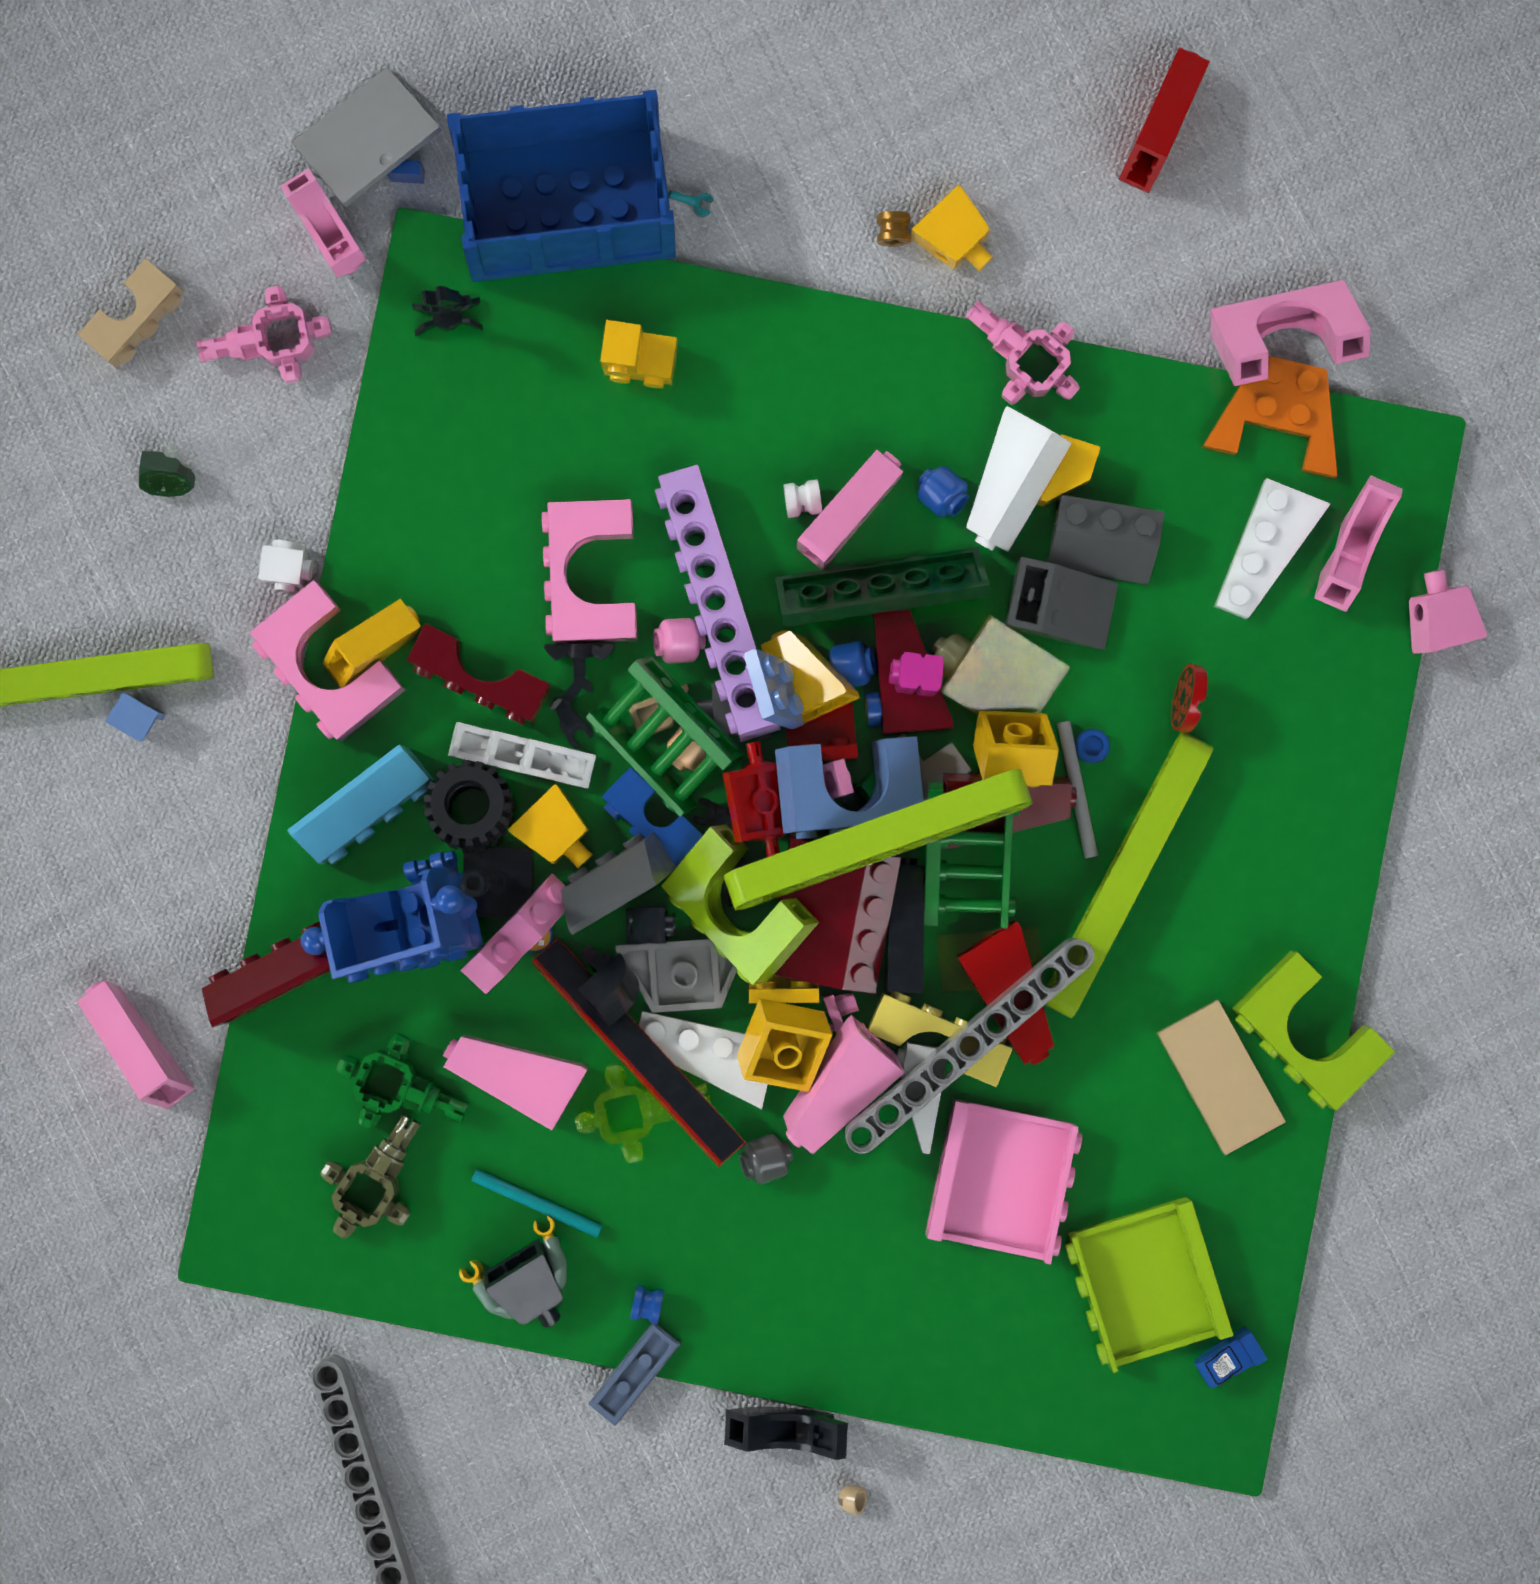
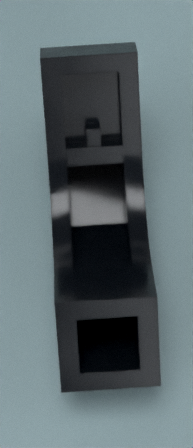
M744 1407L726 1410L724 1445L746 1452L777 1448L795 1449L815 1453L834 1460L846 1459L848 1423L834 1419V1414L801 1408Z

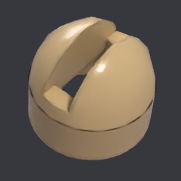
M857 1485L843 1487L838 1495L841 1498L838 1502L839 1506L847 1513L860 1515L866 1506V1489Z

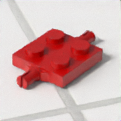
M758 741L746 744L750 765H746L737 771L723 773L735 843L748 840L764 841L767 857L781 853L778 838L785 834H783L777 766L776 763L763 761L761 742Z

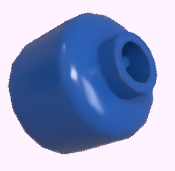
M941 466L935 470L929 468L918 480V485L920 486L918 500L940 518L948 515L951 517L957 515L969 500V495L967 494L968 484L947 466Z
M862 641L835 645L830 650L829 658L826 659L853 687L868 684L872 679V675L877 673V662L873 648H867Z

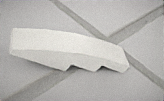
M460 722L455 724L448 756L473 762L479 761L485 765L587 789L596 755Z

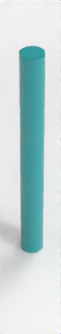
M476 1169L471 1179L472 1182L596 1238L603 1226L479 1169Z

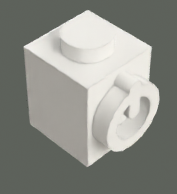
M273 540L272 546L263 545L258 579L264 583L274 584V590L294 593L295 587L304 588L306 580L310 581L313 575V560H309L310 555L305 552L306 545L286 540Z

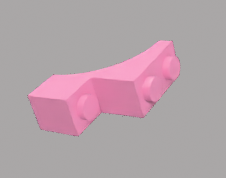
M1374 476L1369 477L1341 523L1335 550L1320 573L1314 599L1345 612L1348 610L1361 589L1371 556L1389 517L1401 498L1402 488Z
M552 873L460 971L487 994L507 975L520 958L549 931L565 912L561 890L566 886Z

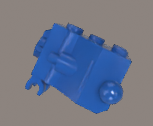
M455 851L430 855V862L426 859L419 862L413 860L404 863V874L413 884L399 890L353 898L332 899L323 902L318 912L321 928L312 927L302 934L301 946L303 950L310 955H319L326 951L332 979L347 977L348 983H354L369 979V973L382 975L394 972L396 968L397 972H405L417 969L418 964L420 970L436 967L445 958L447 962L467 957V951L484 947L476 914L477 902L473 897L466 895L461 888V879L466 872H458V860Z

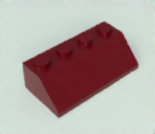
M320 921L301 930L302 934L312 927L321 928ZM287 937L271 945L270 947L273 952L260 958L258 953L253 954L239 962L242 968L232 973H229L228 969H224L208 978L210 984L201 989L212 1028L227 1024L330 972L326 951L319 955H310L303 950L301 938L291 942L290 938Z

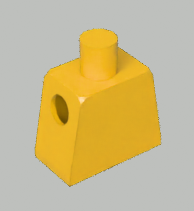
M959 184L911 230V239L953 270L967 259L980 272L994 258L981 245L988 238L990 228Z
M556 784L508 829L512 835L552 864L557 863L565 855L579 869L593 856L579 841L589 832L588 827L563 790Z

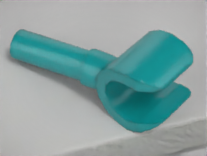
M670 190L668 193V198L692 206L694 213L699 217H707L711 213V211L704 210L699 205V201L708 203L714 201L713 197L708 193H702L698 197L689 196L674 190Z

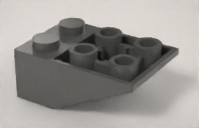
M1021 557L1017 562L1003 629L1104 651L1118 583L1057 564Z

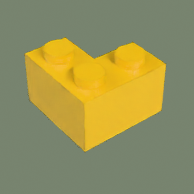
M606 320L600 359L604 375L610 376L609 380L617 383L627 384L630 383V379L644 381L643 385L651 388H664V384L672 385L678 349L677 337L643 333L641 325Z

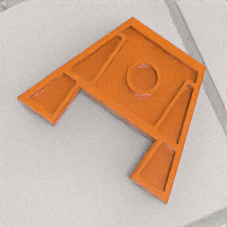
M1268 355V379L1242 384L1238 387L1201 448L1236 455L1244 423L1309 438L1302 471L1332 479L1337 478L1327 369Z

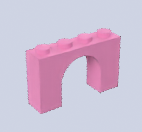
M1344 280L1210 309L1211 338L1234 386L1268 379V350L1262 338L1269 333L1281 329L1297 328L1315 333L1324 341L1335 364L1369 357L1371 329Z
M631 499L548 503V512H542L543 533H549V546H543L544 567H550V581L544 582L545 601H551L552 615H546L547 636H552L555 644L638 641L635 603H588L574 595L567 581V567L570 558L582 545L594 540L634 539L633 505Z
M313 580L249 632L255 639L251 645L264 660L269 657L277 666L273 672L285 686L291 683L299 693L295 696V699L307 713L312 710L317 715L320 721L316 725L329 740L334 737L336 740L344 741L406 689L386 664L380 660L352 683L340 689H320L309 680L302 664L304 646L315 631L341 611L324 588Z

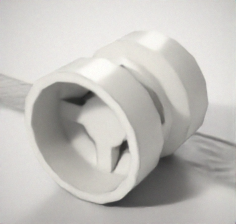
M818 479L809 480L801 486H797L795 483L783 484L788 518L799 517L801 512H809L811 515L822 512Z

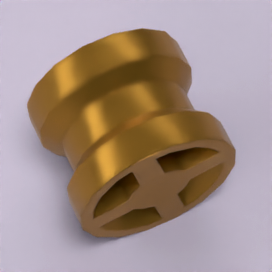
M887 211L877 214V224L880 226L877 244L898 247L911 243V235L907 232L910 214L903 211Z

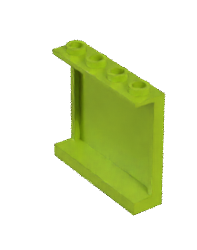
M1187 1197L1068 1233L1070 1243L1065 1244L1067 1255L1071 1265L1075 1263L1078 1265L1081 1276L1075 1278L1081 1298L1087 1297L1091 1310L1085 1311L1092 1332L1098 1330L1101 1340L1100 1344H1096V1349L1101 1364H1108L1113 1373L1118 1372V1366L1217 1336L1222 1340L1234 1336L1193 1203Z

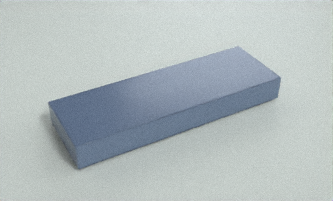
M651 1324L589 1401L588 1405L616 1426L680 1346L681 1342L659 1324Z

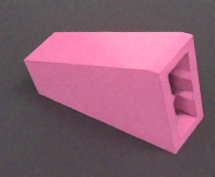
M876 450L798 538L796 549L818 568L824 570L900 480L903 471L899 468L902 465L900 461L887 451L882 454Z
M104 980L103 982L93 984L86 990V995L80 998L77 1003L141 1101L169 1109L195 1089L191 1081L119 986Z
M852 1015L846 1019L827 1048L810 1091H799L783 1116L788 1129L786 1131L788 1139L796 1147L800 1148L803 1146L812 1154L904 1074L897 1054Z
M470 1035L461 1036L459 1041L453 1038L443 1054L448 1059L443 1066L444 1068L550 1130L557 1124L589 1069L588 1066L582 1063Z

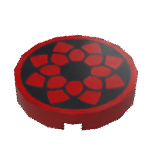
M1188 664L1179 677L1171 710V725L1175 731L1190 733L1196 727L1201 717V711L1197 710L1199 702H1204V699H1206L1208 686L1207 672L1202 666Z

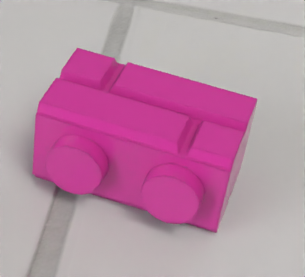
M904 652L899 660L893 659V663L891 662L889 683L895 684L894 689H896L897 693L913 694L916 691L917 695L933 697L941 689L944 660L942 656L926 654L922 658L919 653Z

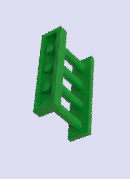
M651 655L635 660L628 668L635 682L610 711L604 706L590 712L586 718L592 724L593 730L600 737L607 739L661 796L664 805L681 817L698 806L690 795L716 766L724 771L737 764L745 753ZM645 691L649 692L658 702V708L632 736L619 720ZM670 716L682 727V733L655 760L643 747V744ZM692 741L696 742L706 752V758L679 785L666 770Z
M929 782L928 799L945 794L943 793V782ZM1020 811L1004 816V832L962 831L926 845L924 925L938 926V915H945V911L1000 913L1001 928H1008V917H1015L1016 898L1009 896L1013 816H1020ZM948 844L1003 846L1002 866L947 864L946 860H940L941 848H948ZM947 878L1001 880V900L946 898V894H939V882L946 881Z

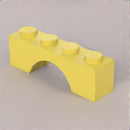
M891 992L890 995L882 993L867 1029L875 1036L901 1046L907 1039L922 1032H937L950 1038L968 1021L956 1017L953 1023L941 1017L943 1014L942 1010L926 1003L920 1009L909 1004L911 997L900 992ZM974 1036L964 1037L959 1045L960 1051L964 1054L973 1053L977 1049V1039ZM1007 1038L1003 1039L964 1074L997 1087L1012 1052V1048L1005 1045Z

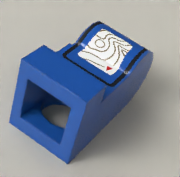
M1245 1326L1234 1332V1336L1225 1338L1194 1361L1195 1366L1209 1388L1217 1387L1253 1365L1258 1366L1268 1360L1252 1332Z

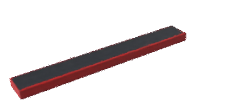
M559 938L532 960V964L718 1168L745 1144L741 1136L627 1012L610 1027L590 1008L577 989L593 975Z

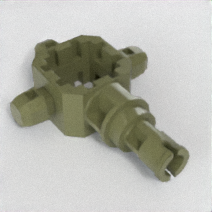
M402 1113L400 1120L388 1139L384 1138L380 1145H375L366 1160L354 1163L347 1172L344 1170L345 1166L335 1161H328L320 1174L329 1184L338 1185L332 1195L334 1209L344 1214H340L334 1224L333 1232L346 1239L352 1235L358 1224L363 1227L375 1225L382 1219L384 1214L388 1216V1221L396 1225H404L411 1211L401 1201L397 1203L393 1201L400 1190L396 1177L405 1164L403 1160L407 1154L405 1149L418 1128L422 1125L419 1121L414 1119L408 1127L407 1124L412 1117ZM359 1172L361 1174L366 1173L369 1177L382 1183V1187L387 1189L373 1214L364 1212L358 1206L348 1202L349 1199L345 1197L347 1190Z

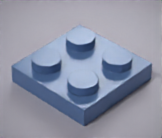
M756 648L743 653L762 719L789 729H795L804 725L801 715L804 708L801 699L793 688L794 673L790 664L784 659Z

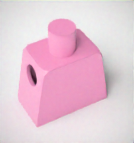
M1445 569L1424 573L1428 593L1411 597L1409 600L1412 652L1431 653L1487 637L1486 629L1470 588L1467 585L1448 587Z

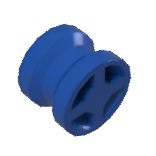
M637 1285L630 1319L637 1321L640 1318L648 1319L651 1324L658 1325L664 1290L656 1289L655 1291H649L644 1286Z

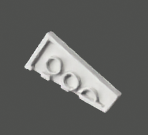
M1266 478L1214 607L1244 619L1249 618L1327 510L1330 503Z
M642 1011L639 1023L640 1028L675 1066L762 1109L768 1084L744 1080L737 1059L745 1033Z

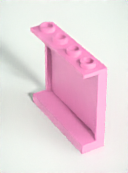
M953 1098L925 1232L927 1239L940 1242L942 1239L1031 1257L1043 1260L1046 1264L1051 1265L1052 1256H1058L1062 1238L1057 1235L1059 1222H1065L1068 1212V1202L1064 1201L1066 1187L1072 1188L1075 1178V1167H1071L1073 1153L1079 1154L1082 1144V1133H1078L1079 1127L1074 1123Z

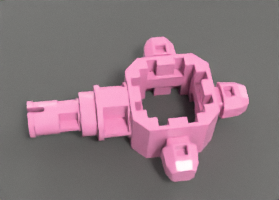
M274 286L266 289L265 298L268 308L258 309L252 318V324L237 326L234 328V331L226 332V336L196 342L197 348L201 350L198 351V355L202 363L231 356L232 359L241 358L242 360L263 357L273 366H279L281 377L287 384L301 380L302 372L299 362L309 360L315 351L313 337H316L317 340L328 337L332 334L330 319L324 316L312 317V321H309V317L300 307L293 303H288L286 293L281 286ZM293 317L295 320L297 319L301 339H299L300 345H295V349H284L275 353L273 350H270L266 333L268 331L267 325H271L272 321L275 320L282 321Z
M980 300L966 314L965 318L988 335L987 339L994 344L992 348L1007 360L1006 375L1011 380L1003 389L1001 397L1009 404L1014 405L1025 396V391L1032 397H1042L1054 387L1057 389L1056 394L1064 399L1071 400L1080 389L1078 383L1070 375L1068 377L1064 375L1071 364L1070 351L1065 347L1074 334V329L1066 322L1059 323L1050 334L1044 329L1031 330L1028 333L1015 321L1010 323L1006 318L1001 320L983 305ZM1033 344L1044 347L1045 351L1057 358L1056 362L1059 364L1043 384L1039 381H1033L1027 373L1019 369L1020 365L1017 364V361Z

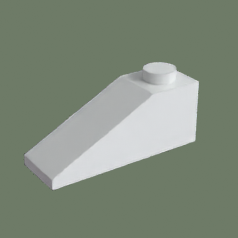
M906 1041L904 1049L898 1048L897 1056L904 1070V1074L900 1079L938 1047ZM939 1059L933 1064L934 1075L944 1076L947 1059ZM918 1081L911 1082L906 1087V1096L911 1099L921 1097L924 1092V1085ZM941 1093L912 1116L920 1149L925 1154H930Z

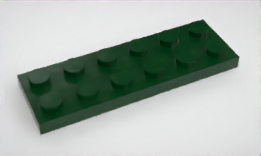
M979 547L775 577L783 627L792 625L803 626L807 623L826 620L837 621L841 618L860 615L871 616L876 613L894 610L905 611L910 608L927 605L939 606L944 603L961 600L973 601L990 596V584Z

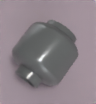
M767 1134L748 1141L743 1146V1153L739 1154V1162L744 1176L747 1180L752 1179L759 1185L785 1176L789 1169L788 1162L793 1160L789 1144L786 1141L781 1142L774 1134Z

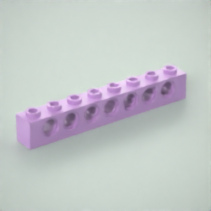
M698 464L658 476L661 488L655 489L660 509L667 508L670 515V520L665 521L670 541L677 539L681 550L675 553L680 573L687 571L691 582L685 585L690 605L697 603L701 614L695 617L700 637L708 636L711 647L705 649L710 669L717 667L721 680L715 681L720 700H728L731 712L725 714L731 734L738 732L740 741L743 742L781 730L780 725L762 719L757 699L748 708H743L737 704L738 698L743 694H751L756 698L743 654L755 649L756 646ZM688 502L695 506L693 511L688 514H681L677 511L678 506L682 503ZM693 534H700L705 537L703 543L698 546L689 545L687 539ZM702 566H711L715 569L713 575L708 578H702L696 574ZM714 597H719L725 601V604L719 610H711L706 606L708 601ZM724 629H729L735 633V637L730 642L724 643L716 638L718 633ZM739 661L746 668L741 674L732 675L727 672V667L730 663Z

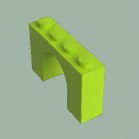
M727 824L710 826L661 887L668 894L669 901L677 908L682 909L691 918L692 926L705 934L714 943L713 947L716 952L722 957L728 958L737 968L736 972L741 979L752 985L767 982L818 925L819 921L797 898L781 900L752 932H746L734 926L723 911L721 888L724 882V875L733 869L749 848L744 842L735 843L734 832Z
M1290 951L1232 1008L1238 1015L1235 1021L1248 1034L1254 1031L1263 1040L1259 1046L1271 1058L1275 1059L1278 1056L1287 1065L1283 1070L1297 1084L1303 1081L1311 1089L1308 1096L1320 1108L1323 1109L1327 1106L1337 1111L1395 1051L1372 1027L1362 1025L1336 1052L1327 1057L1309 1059L1301 1055L1293 1047L1287 1032L1288 1016L1296 1002L1322 976L1298 952Z

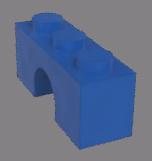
M630 767L602 796L608 802L603 808L617 821L622 817L632 825L629 832L633 836L641 833L643 838L655 832L677 867L703 834L684 816L678 817L671 825L666 827L652 825L646 817L645 809L648 801L656 791Z

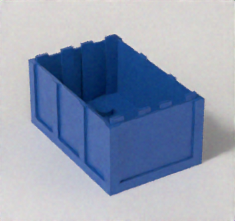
M657 89L643 91L642 95L594 100V97L580 98V102L532 108H524V105L512 106L507 111L461 116V113L447 114L448 128L455 151L465 235H461L462 244L472 282L676 258L675 224L673 210H670L661 147Z

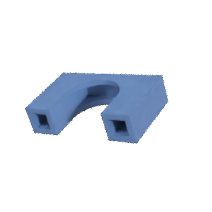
M917 736L882 739L871 742L875 786L869 801L855 812L840 807L828 794L824 782L821 744L789 746L776 749L775 756L783 834L796 833V839L817 837V830H828V834L831 835L923 802Z

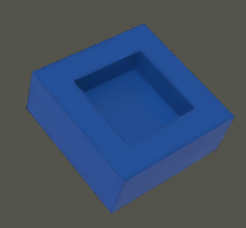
M405 160L387 176L390 182L424 184L425 169L421 161Z

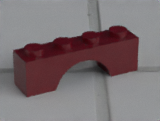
M426 623L406 660L415 665L412 670L413 672L429 680L432 679L433 675H436L446 680L443 687L460 695L463 694L464 690H467L477 695L474 702L490 710H493L495 705H498L508 710L505 717L523 726L526 720L535 723L552 688L549 683L520 669H517L509 677L495 682H485L473 678L462 664L460 641Z

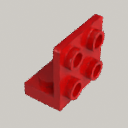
M850 702L795 729L786 728L787 747L821 744L822 763H830L841 759L845 761L858 760L853 703Z

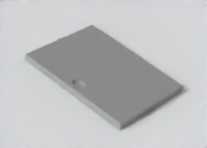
M386 67L295 139L292 144L314 169L316 177L321 178L341 203L347 207L438 135L442 129L419 104L417 97L411 95Z

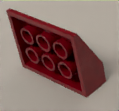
M790 836L787 850L809 843L815 839H796V837ZM895 855L779 897L778 903L781 900L797 898L819 923L774 975L841 990L876 993L901 857Z

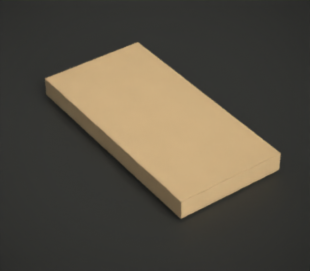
M1219 1000L1211 1002L1157 1032L1159 1039L1224 1155L1233 1152L1286 1122Z

